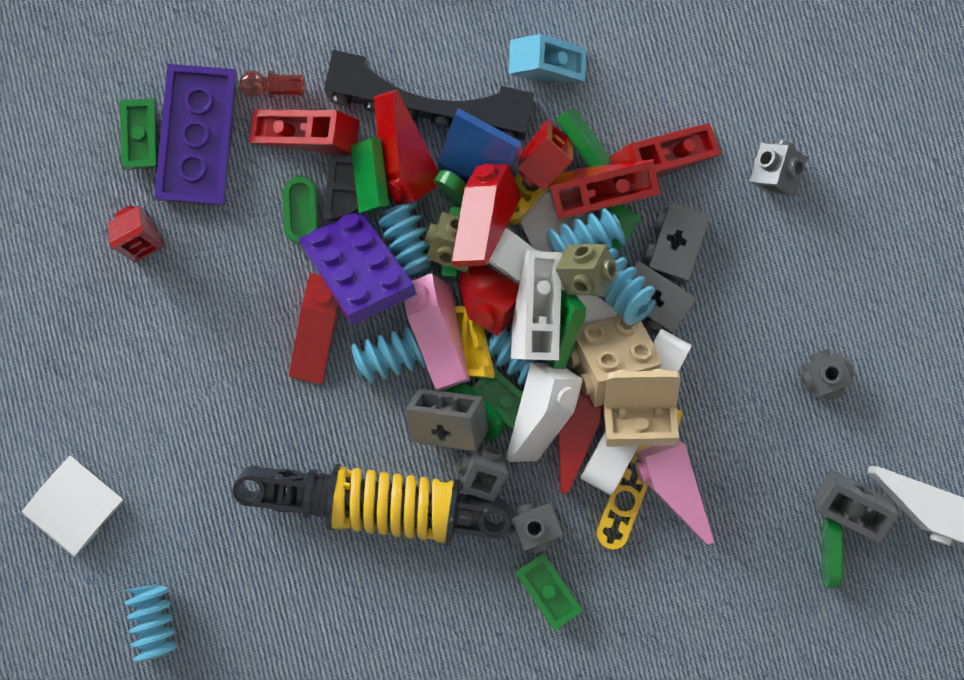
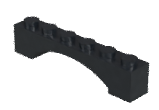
M337 50L332 51L324 92L328 98H331L330 102L336 105L349 107L351 103L364 105L365 110L375 113L374 97L378 94L398 89L413 121H417V118L421 117L430 119L432 125L450 128L459 108L517 140H525L534 101V93L501 86L499 93L474 100L448 101L426 98L404 91L379 77L368 67L366 57Z

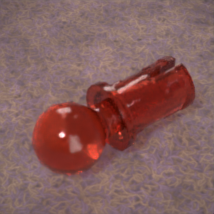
M251 70L246 71L241 76L239 86L242 93L252 98L260 96L264 91H267L269 98H273L274 95L303 97L305 91L302 88H305L304 74H274V71H269L268 76L264 77L260 72Z

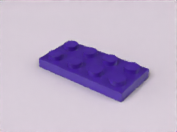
M167 64L155 200L225 206L238 73L236 69Z
M359 210L299 238L304 253L352 326L417 295L410 278L363 213H359Z

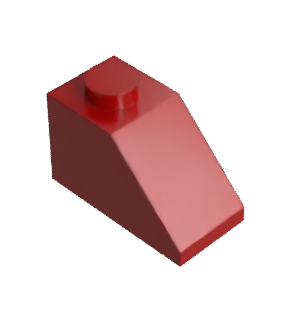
M549 119L542 124L518 159V169L520 170L519 175L530 186L534 187L537 185L543 191L573 162V143Z
M469 266L467 272L461 271L458 286L468 319L494 335L499 336L513 321L519 285L487 266Z

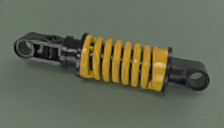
M335 464L331 474L327 475L325 473L319 474L318 470L310 469L308 473H302L292 469L249 466L241 472L233 485V496L243 506L268 508L279 512L303 513V518L309 519L313 515L315 517L321 516L325 518L326 529L345 530L350 528L351 525L352 530L355 532H360L364 528L369 534H373L378 530L379 534L384 536L391 530V534L394 537H400L404 533L408 539H413L418 535V538L422 541L434 539L437 543H445L446 546H451L455 533L491 539L501 538L509 531L511 522V508L505 500L496 498L494 502L470 494L460 493L459 479L450 480L447 483L441 482L438 478L433 479L430 494V481L427 477H421L418 486H416V477L414 475H408L405 485H403V476L400 473H395L392 477V483H389L390 475L388 472H381L379 480L376 481V472L368 470L364 480L362 479V470L360 468L347 470L341 464ZM244 481H254L259 486V491H249L245 487ZM496 512L501 514L504 520L495 524L489 522L486 516L489 513Z

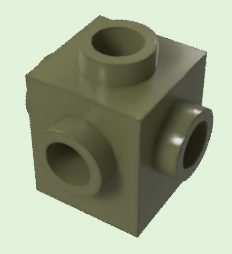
M442 212L438 224L431 223L424 241V243L430 245L426 259L467 272L469 266L454 267L452 263L460 217Z
M607 244L568 245L555 268L567 295L605 296L612 281L617 276V264L612 259Z

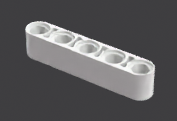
M505 228L488 263L520 285L526 251L537 250ZM576 295L587 308L585 321L582 325L618 315L614 308L598 296Z
M660 329L653 341L662 359L659 369L679 371L692 345ZM604 432L580 479L612 495L638 446L606 447Z

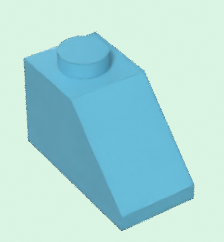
M543 34L510 40L509 74L532 81L585 82L586 48Z

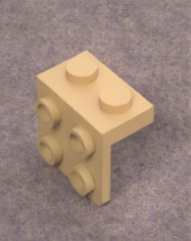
M617 315L580 326L575 340V348L569 357L568 365L570 368H575L579 377L583 379L581 391L584 395H589L594 407L604 405L608 373L622 369L653 371L660 368L662 359L641 321L634 325H627L623 320L624 316Z
M622 369L607 374L604 402L606 447L678 445L679 431L676 406L681 382L680 372L667 369H655L653 371Z

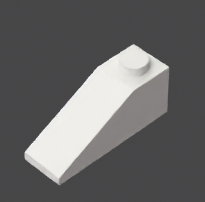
M526 251L512 321L511 359L559 360L561 280L555 268L562 257V252Z
M549 363L530 364L506 456L509 462L539 460L574 413L583 382L582 378L567 368L554 369Z
M869 466L868 475L920 529L931 533V540L948 546L951 545L952 541L964 543L963 497L878 466Z

